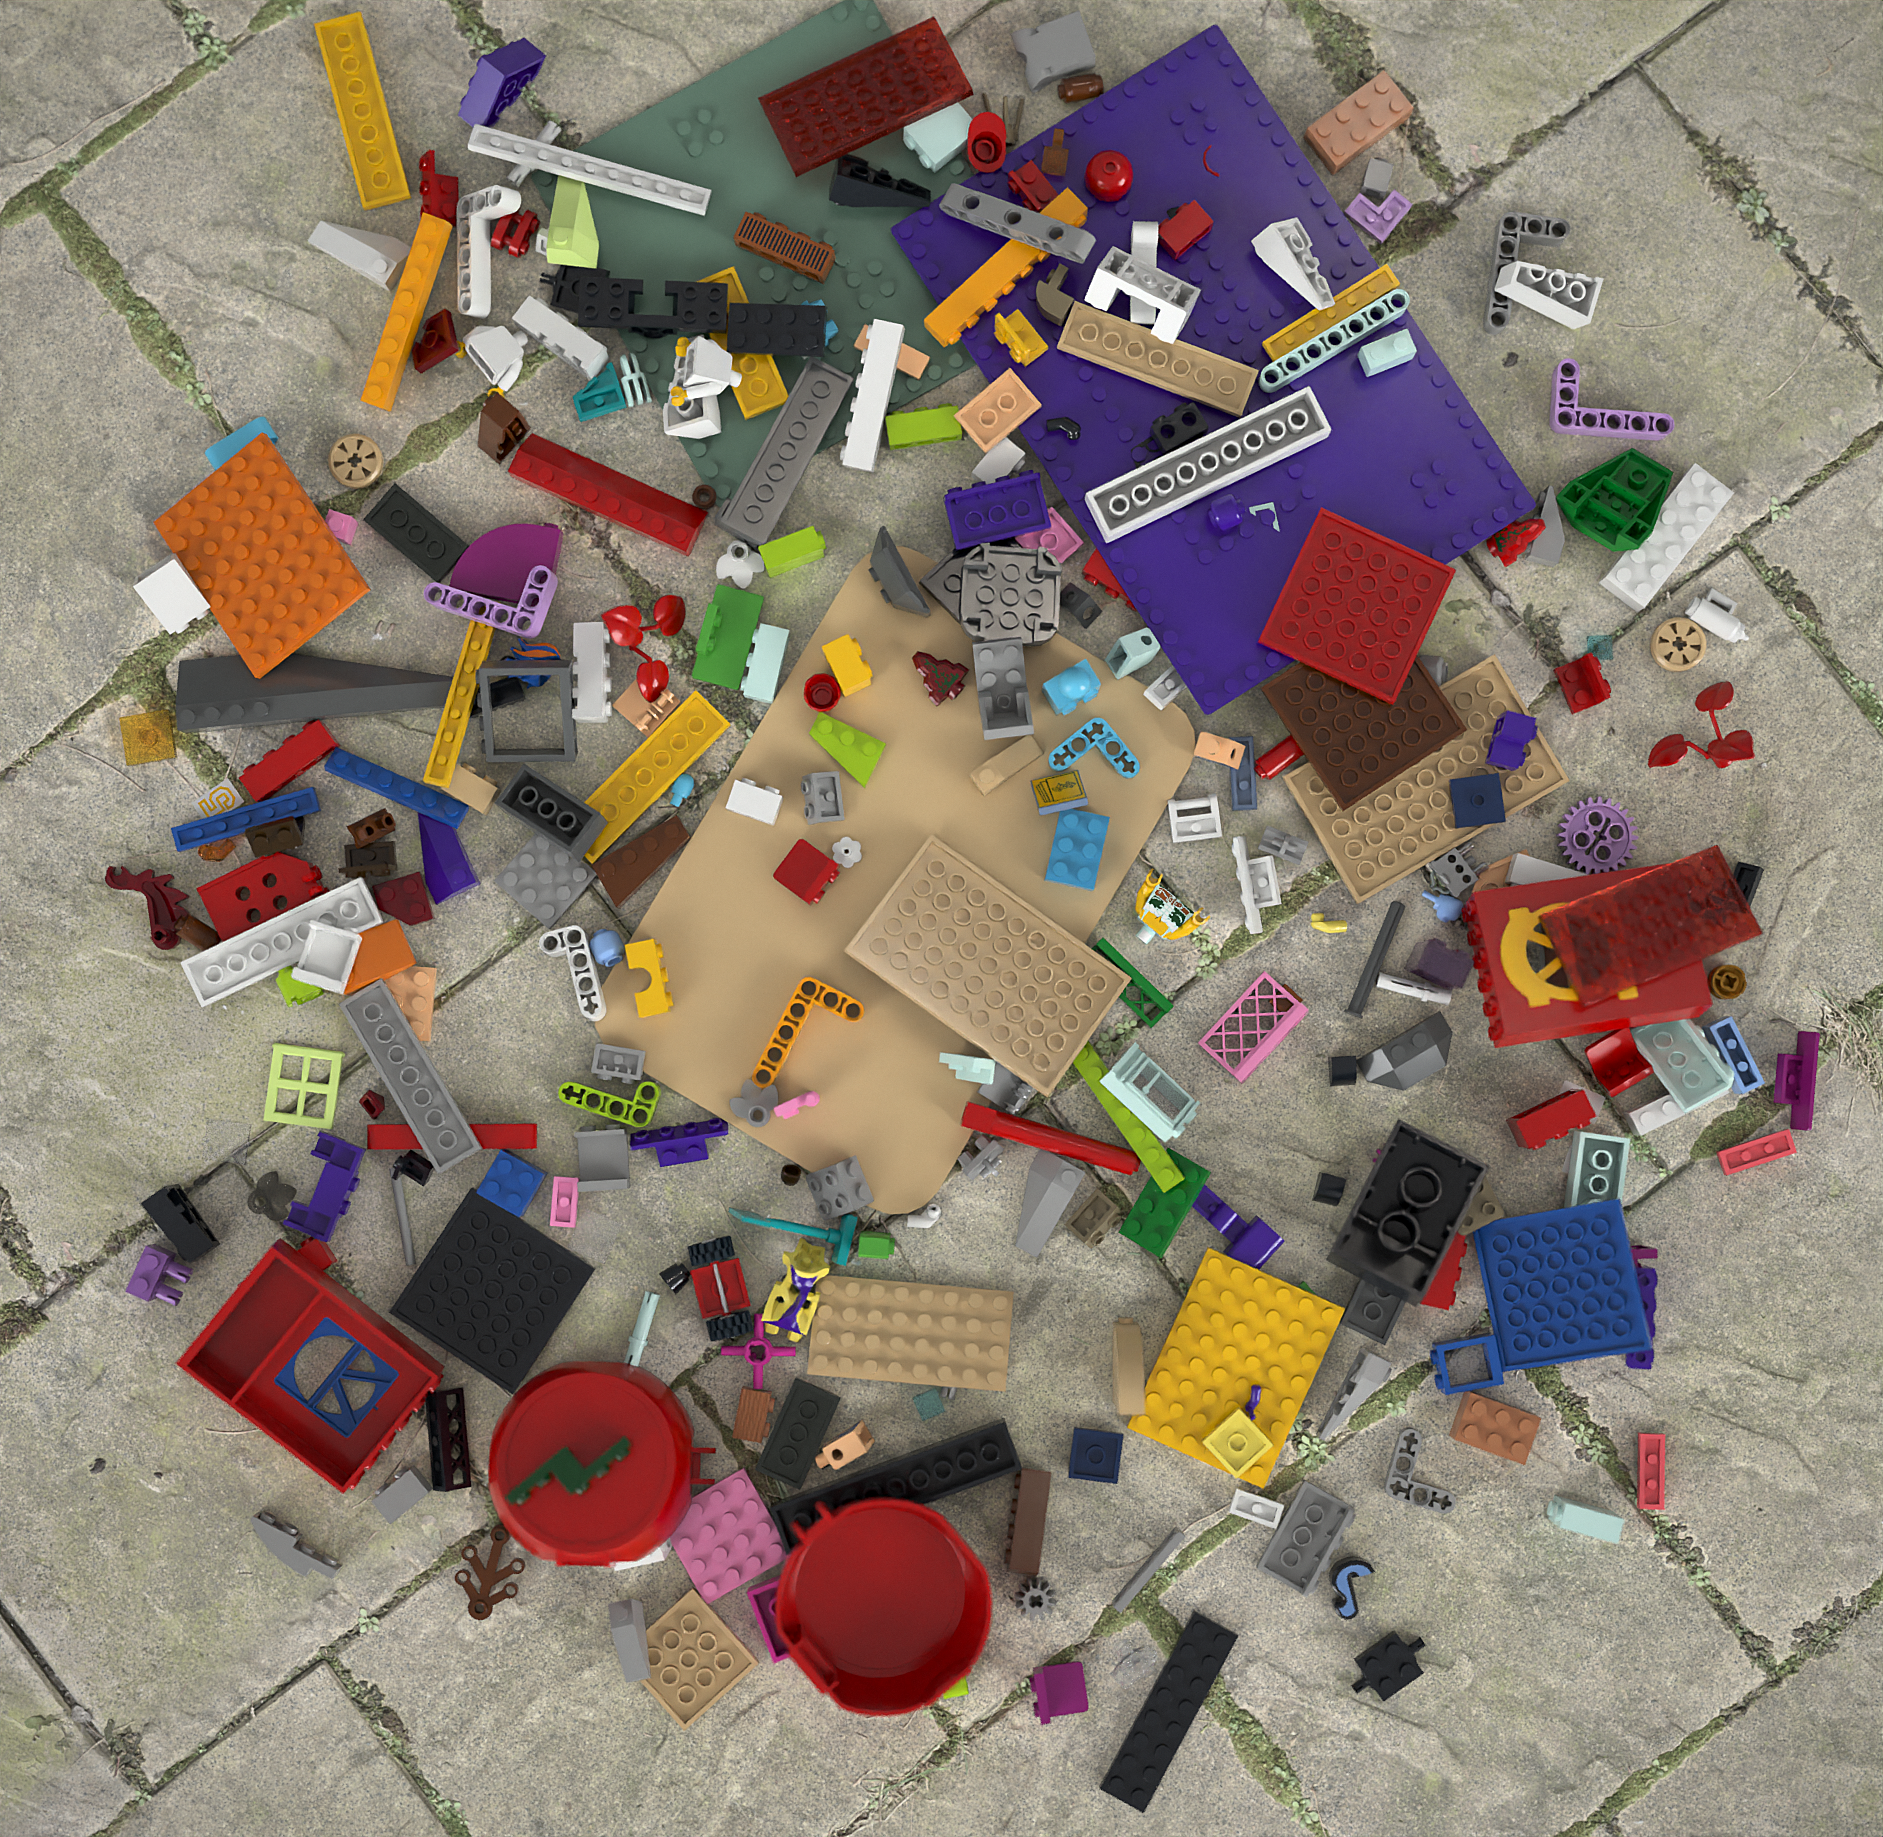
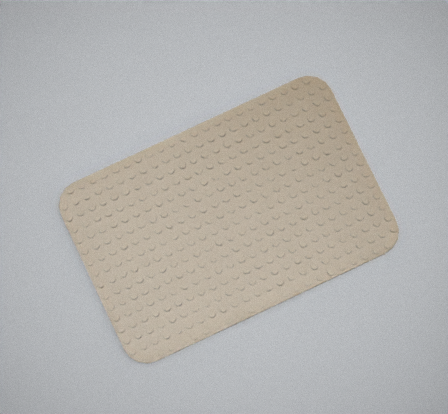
M896 546L929 607L931 616L926 618L893 608L891 602L886 604L880 593V590L883 589L879 581L874 582L868 570L872 568L870 565L872 552L865 555L852 569L628 944L656 939L657 944L661 943L664 958H660L662 968L666 967L669 982H665L667 992L671 991L674 1006L670 1007L671 1012L639 1018L634 993L647 990L651 985L652 979L649 971L645 968L629 969L625 950L622 961L614 965L601 987L606 1005V1014L603 1019L595 1021V1027L605 1045L646 1051L643 1072L812 1173L856 1155L874 1199V1202L867 1204V1206L887 1214H906L925 1206L939 1191L973 1134V1129L960 1125L966 1102L969 1101L989 1107L991 1100L977 1092L982 1083L956 1079V1070L949 1069V1064L939 1062L940 1052L987 1059L993 1058L845 952V949L931 834L1085 944L1168 805L1167 800L1172 798L1187 773L1195 751V732L1186 713L1172 701L1161 711L1143 695L1148 688L1147 686L1128 675L1117 680L1105 661L1055 633L1049 642L1041 646H1023L1026 684L1034 734L1030 735L1044 754L983 796L970 778V773L1026 735L984 740L972 642L976 641L969 638L961 625L919 584L920 579L938 563L920 552L903 546ZM846 634H849L851 639L856 638L862 650V655L859 657L862 662L866 660L870 666L873 675L870 678L871 685L847 697H844L841 691L838 704L832 710L822 713L886 743L865 788L809 735L819 712L811 709L804 699L805 683L814 674L826 673L835 678L821 646ZM917 651L931 654L937 660L947 659L953 664L961 663L969 669V672L961 681L965 688L953 701L947 697L936 707L928 698L929 691L923 686L924 677L916 670L912 660ZM1086 659L1101 683L1097 697L1087 703H1084L1083 700L1078 702L1076 709L1065 716L1062 713L1056 715L1041 691L1043 684L1061 674L1065 669ZM1102 718L1137 758L1140 769L1135 777L1130 779L1123 778L1096 745L1064 771L1057 772L1051 769L1048 764V758L1054 749L1090 720ZM1095 723L1092 724L1093 730L1088 735L1086 730L1082 732V734L1087 736L1090 744L1094 742L1090 739L1094 734H1103L1101 731L1103 728L1102 724L1098 726ZM1075 738L1071 742V746L1075 751L1079 752L1084 750L1085 742L1081 738ZM1109 742L1106 745V751L1110 755H1116L1120 751V746L1117 742ZM1067 746L1063 747L1066 752L1062 756L1054 755V765L1060 764L1064 766L1063 761L1068 755H1070L1071 759L1075 757L1069 752ZM1123 752V754L1114 761L1116 764H1118V762L1121 760L1124 764V768L1122 770L1124 772L1129 771L1133 773L1134 771L1132 768L1134 766V763L1131 762L1128 764L1124 760V757L1127 756L1126 752ZM1078 770L1085 789L1088 805L1072 809L1110 817L1093 891L1044 881L1059 812L1046 815L1039 814L1031 788V780ZM839 771L845 820L808 825L804 815L806 804L805 796L801 791L802 777L811 773ZM742 778L756 782L755 787L765 789L766 786L779 790L778 795L783 797V801L774 826L726 809L735 780L741 782ZM843 837H849L852 841H858L861 845V860L854 862L850 868H845L842 864H839L840 868L838 871L841 873L833 884L828 882L823 891L826 893L818 904L813 902L810 906L773 877L775 870L799 839H804L832 860L835 854L832 847L834 843L840 842ZM803 978H814L862 1003L865 1013L862 1019L857 1022L847 1021L814 1004L775 1082L772 1084L776 1086L778 1091L776 1107L810 1091H815L819 1094L820 1100L817 1105L811 1107L805 1104L798 1108L800 1113L784 1119L783 1115L777 1117L774 1109H772L768 1123L762 1127H753L747 1122L746 1118L738 1117L732 1112L729 1100L737 1097L741 1098V1089L747 1079L752 1080L753 1071L798 983ZM811 981L806 982L802 988L804 994L808 996L814 994L816 991L815 983ZM833 992L828 993L824 998L825 1004L829 1007L835 1006L838 1003V996ZM800 1003L794 1004L791 1009L792 1015L797 1018L803 1016L805 1012L804 1006ZM850 1004L846 1009V1013L850 1018H856L860 1014V1008L857 1004ZM789 1025L783 1026L780 1030V1035L783 1039L788 1040L793 1036V1029ZM774 1047L769 1051V1058L772 1061L777 1062L781 1059L782 1052L779 1048ZM762 1069L757 1077L759 1082L766 1084L770 1081L771 1075L769 1071ZM756 1110L754 1118L760 1120L763 1113L760 1110Z

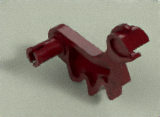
M109 866L105 876V882L109 887L117 890H135L142 892L146 896L152 935L151 940L155 946L162 950L175 949L179 945L181 937L175 934L174 924L181 915L185 917L190 913L184 907L177 905L180 901L188 899L189 895L179 889L166 886L167 883L174 879V875L166 874L154 877L155 871L152 869H147L138 875H133L125 866H121L122 872L116 876L114 874L116 867Z

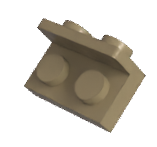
M1097 1188L1064 1225L1085 1245L1092 1249L1104 1240L1105 1234L1110 1228H1114L1119 1224L1124 1212Z

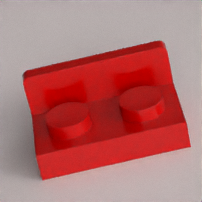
M1032 160L1016 172L1011 170L1008 173L1009 182H1007V185L1014 195L1019 194L1023 199L1022 204L1026 209L1040 213L1058 196V193Z

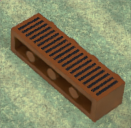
M745 212L733 237L736 246L822 284L825 283L836 259L835 251L829 244L822 241L819 243L812 241L808 235L802 232H797L796 234L790 231L786 225L780 222L771 223L767 221L766 217L756 212L753 214Z

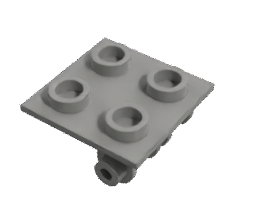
M996 1061L993 1083H982L977 1092L1016 1116L1025 1100H1027L1028 1095L1032 1092L1033 1087Z

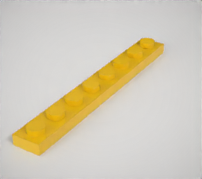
M482 606L479 609V615L485 613L486 606ZM470 620L423 781L425 783L449 788L479 684L476 683V669H479L482 661L487 660L496 630L494 627Z

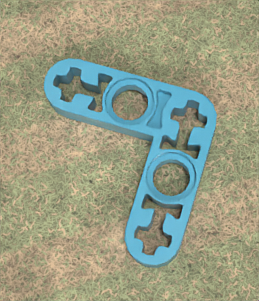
M1102 718L1090 720L1054 749L1048 758V764L1051 769L1057 772L1064 771L1096 745L1123 778L1130 779L1135 777L1140 769L1137 758ZM1095 723L1097 726L1102 724L1103 728L1101 731L1103 734H1094L1090 738L1094 742L1090 744L1089 739L1082 732L1086 730L1088 735L1093 730L1092 724ZM1073 739H1083L1085 742L1084 750L1075 751L1071 746ZM1114 741L1119 744L1120 751L1118 754L1110 755L1107 753L1106 745L1109 742ZM1067 746L1069 752L1075 757L1071 759L1070 755H1068L1063 761L1064 766L1060 764L1054 765V755L1062 756L1066 752L1063 747ZM1123 752H1126L1127 756L1124 757V760L1128 764L1131 762L1134 763V766L1132 768L1134 771L1133 773L1129 771L1124 772L1122 770L1124 768V764L1121 760L1118 762V764H1116L1114 761L1115 759L1119 758L1123 754Z

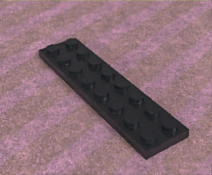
M1193 1610L1099 1786L1100 1790L1142 1813L1145 1812L1235 1644L1238 1634Z

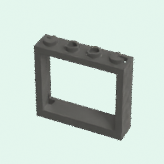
M572 660L482 661L479 669H476L475 677L476 683L480 684L481 693H478L477 701L478 707H482L483 716H480L479 726L480 731H484L485 739H482L481 749L482 754H486V761H575L578 755L576 720L572 718V709H575L574 699L572 698V689L574 688ZM559 675L564 748L495 749L489 676Z

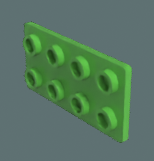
M720 584L717 585L712 604H708L696 647L698 655L692 673L693 679L739 690L752 645L754 630L757 627L764 602L763 596Z

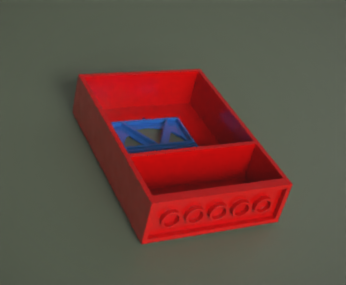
M281 1238L270 1247L175 1363L342 1494L348 1488L353 1490L362 1479L361 1477L365 1474L364 1469L369 1471L381 1454L379 1450L385 1451L392 1443L393 1438L397 1434L395 1432L396 1429L401 1432L413 1415L411 1411L417 1412L424 1404L428 1396L427 1391L434 1392L444 1377L441 1373L445 1367ZM323 1336H341L354 1341L355 1344L307 1401L296 1384L294 1374L295 1362L302 1348L310 1341ZM365 1350L373 1361L375 1372L371 1373L347 1368L359 1353ZM340 1378L375 1383L376 1386L372 1397L361 1408L353 1411ZM331 1388H333L341 1408V1414L329 1413L317 1408L318 1403Z

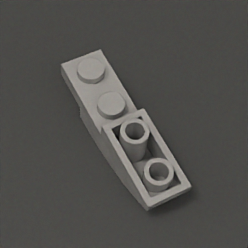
M258 1512L252 1516L250 1521L263 1543L291 1569L305 1577L312 1570L331 1579L338 1575L342 1565L337 1563L338 1560L331 1555L324 1554L323 1556L315 1552L316 1549L309 1544H299L303 1534L298 1532L296 1526L289 1523L282 1524L276 1521V1517L268 1512Z

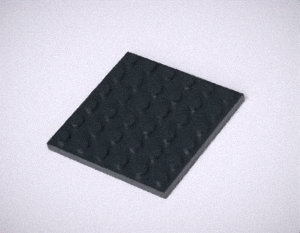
M472 1187L389 1313L511 1394H514L596 1268L521 1218L476 1193L477 1189Z

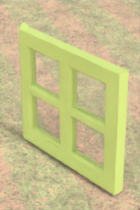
M281 1043L272 1044L274 1049L263 1120L333 1129L342 1061L345 1053L342 1051ZM283 1054L304 1057L301 1080L280 1078ZM311 1058L332 1060L329 1084L308 1081ZM279 1088L299 1090L296 1114L275 1112ZM306 1091L327 1094L324 1118L303 1115Z

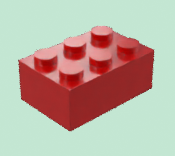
M1570 1089L1506 1119V1122L1518 1147L1537 1150L1545 1146V1141L1555 1138L1557 1140L1569 1134L1568 1130L1577 1127V1129H1581L1590 1125V1119L1597 1116L1584 1089Z

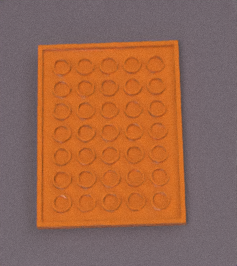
M263 432L153 522L173 554L176 553L211 606L210 610L254 677L261 679L371 590L268 435Z

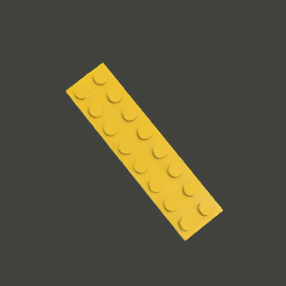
M361 11L314 23L363 209L366 211L411 199Z
M696 690L584 802L598 811L608 822L584 855L592 864L731 726Z

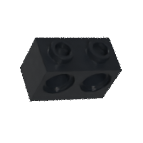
M1194 402L1189 405L1183 403L1173 410L1174 413L1170 416L1162 415L1152 422L1153 425L1149 433L1163 456L1207 433L1209 426ZM1184 417H1191L1195 424L1186 426L1183 424L1182 419ZM1163 429H1169L1173 432L1174 436L1164 438L1160 432Z

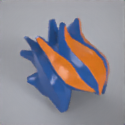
M519 638L518 641L522 650L520 651L513 646L510 649L517 660H561L559 651L551 643L529 644L526 640ZM507 675V677H518L522 681L528 682L526 689H529L530 687L543 686L551 675Z

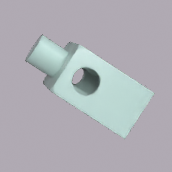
M1144 628L1118 638L1105 661L1118 680L1149 664L1161 647L1151 630Z

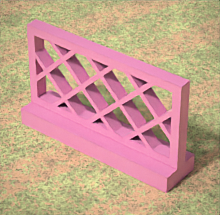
M1264 971L1198 1044L1243 1084L1309 1013V1010ZM1264 979L1273 986V995L1258 996V986ZM1276 989L1279 992H1281L1282 995H1276ZM1255 990V996H1249ZM1273 998L1274 1012L1259 1013L1258 999ZM1276 998H1287L1294 1005L1287 1012H1277ZM1256 999V1013L1242 1014L1241 1004L1245 1000ZM1239 1007V1014H1233ZM1260 1016H1274V1026L1271 1030H1260ZM1277 1016H1283V1017L1277 1022ZM1239 1017L1240 1031L1225 1032V1021L1228 1018ZM1242 1017H1256L1257 1031H1242ZM1222 1026V1032H1216ZM1257 1034L1258 1044L1254 1048H1243V1035ZM1260 1034H1266V1035L1260 1040ZM1222 1035L1223 1049L1212 1050L1206 1044L1211 1036ZM1225 1035H1240V1049H1226ZM1227 1052H1241V1062L1235 1069L1226 1063ZM1243 1052H1249L1244 1058ZM1216 1053H1223V1059Z

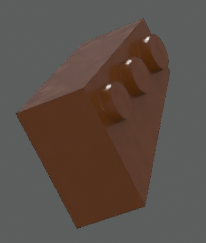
M497 392L494 396H489L482 405L477 446L500 465L529 432L531 427L521 412Z

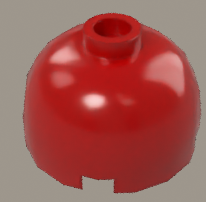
M1111 149L1095 154L1088 162L1084 176L1088 191L1090 190L1098 200L1105 202L1121 199L1131 189L1134 177L1132 164L1128 158L1121 152Z

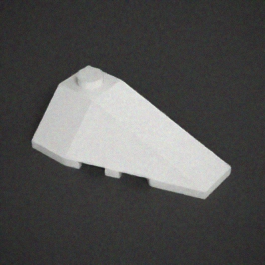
M1297 217L1269 225L1251 241L1257 255L1318 310L1335 305L1326 279L1319 275L1317 267L1320 265L1318 258L1312 257L1310 252L1311 240Z
M321 220L308 239V242L390 292L402 275L411 250L410 246L395 237Z
M698 336L688 338L689 342L695 340ZM677 355L674 364L676 371L673 383H670L668 388L670 391L668 403H665L663 408L664 432L667 435L697 439L721 433L720 410L716 395L695 399L686 397L682 405H672L671 398L678 396H671V389L679 386L686 390V387H683L686 356L680 357Z

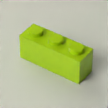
M951 403L938 405L937 409L928 410V407H919L910 413H904V411L891 412L890 416H885L890 450L962 440L961 425L954 418V415L959 411L958 405L952 406Z

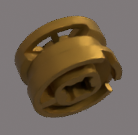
M1735 965L1715 967L1707 977L1710 993L1719 999L1737 998L1743 994L1747 986L1745 973Z

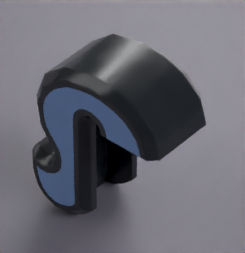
M1345 1557L1335 1562L1329 1572L1330 1585L1339 1595V1598H1333L1331 1603L1337 1615L1345 1620L1353 1619L1359 1612L1351 1578L1375 1573L1372 1565L1361 1557Z

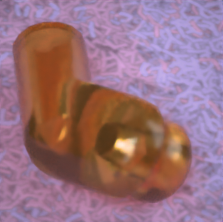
M227 838L219 847L200 846L198 855L207 862H221L237 846L232 840Z

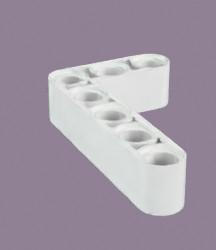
M494 185L465 195L458 201V310L463 315L485 319L490 313V221L514 213L519 209L521 195L516 190Z

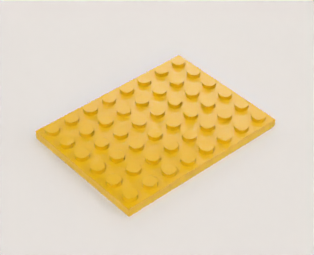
M1207 1247L1144 1386V1415H1131L1127 1428L1231 1474L1203 1444L1202 1439L1238 1407L1249 1417V1412L1245 1410V1405L1250 1399L1251 1387L1257 1384L1261 1386V1397L1258 1405L1253 1410L1256 1418L1251 1421L1273 1443V1446L1238 1478L1264 1489L1345 1308Z

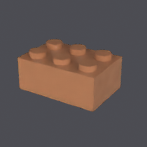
M1465 1391L1449 1436L1459 1442L1525 1465L1542 1418L1536 1414L1479 1393Z

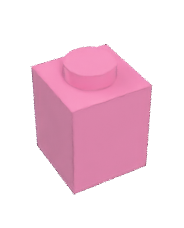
M329 509L325 522L339 542L351 545L359 522L351 516Z

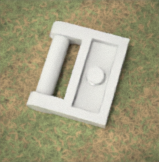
M1216 793L1208 794V797L1179 801H1175V799L1167 800L1173 843L1222 837ZM1210 807L1211 813L1177 817L1178 810Z

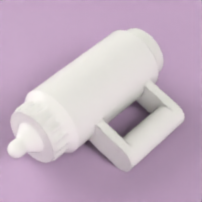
M1713 588L1710 589L1705 599L1703 597L1699 599L1695 596L1685 610V614L1689 615L1690 620L1724 640L1735 643L1738 639H1743L1744 641L1749 639L1748 635L1744 632L1746 626L1732 615L1737 603ZM1712 599L1713 601L1724 606L1728 609V611L1726 612L1718 606L1714 605L1710 602V600Z

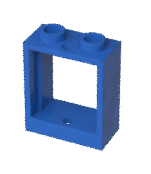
M1489 1332L1432 1343L1433 1350H1430L1432 1365H1436L1438 1373L1434 1375L1437 1389H1441L1443 1394L1449 1395L1504 1384L1494 1334ZM1482 1344L1489 1378L1450 1385L1444 1351Z

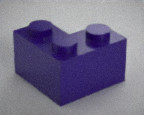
M1509 710L1497 716L1485 764L1511 771L1517 770L1519 766L1522 767L1526 757V752H1523L1524 745L1529 743L1530 740L1535 739L1538 726L1535 725L1536 718Z

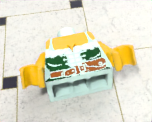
M1154 869L1149 870L1146 880L1137 892L1135 910L1138 914L1137 919L1144 924L1135 936L1146 945L1155 934L1162 940L1166 938L1175 940L1188 936L1199 925L1205 924L1210 919V915L1206 919L1200 917L1199 912L1204 909L1203 907L1194 913L1159 883L1163 874L1161 873L1157 879L1153 878L1151 874Z

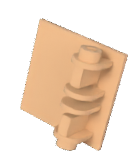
M636 678L612 706L649 738L681 701L668 689H665L656 701L648 703L640 692Z

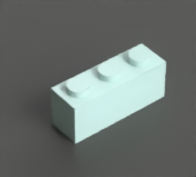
M762 623L759 629L754 630L752 643H755L753 653L749 652L746 667L750 668L748 676H743L740 690L744 691L743 695L745 698L769 704L773 703L791 633L789 630Z

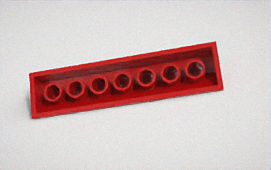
M533 433L518 448L507 471L512 478L687 557H689L709 514L705 510Z

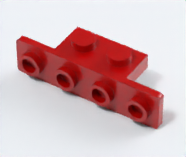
M429 149L419 160V170L422 171L419 192L422 195L423 201L420 208V218L424 212L446 220L453 227H457L458 177L435 174V151Z

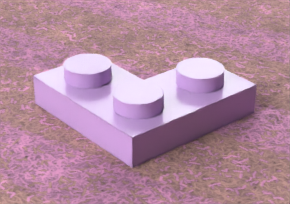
M1393 190L1378 208L1359 193L1344 211V215L1378 243L1382 244L1413 204L1396 190Z

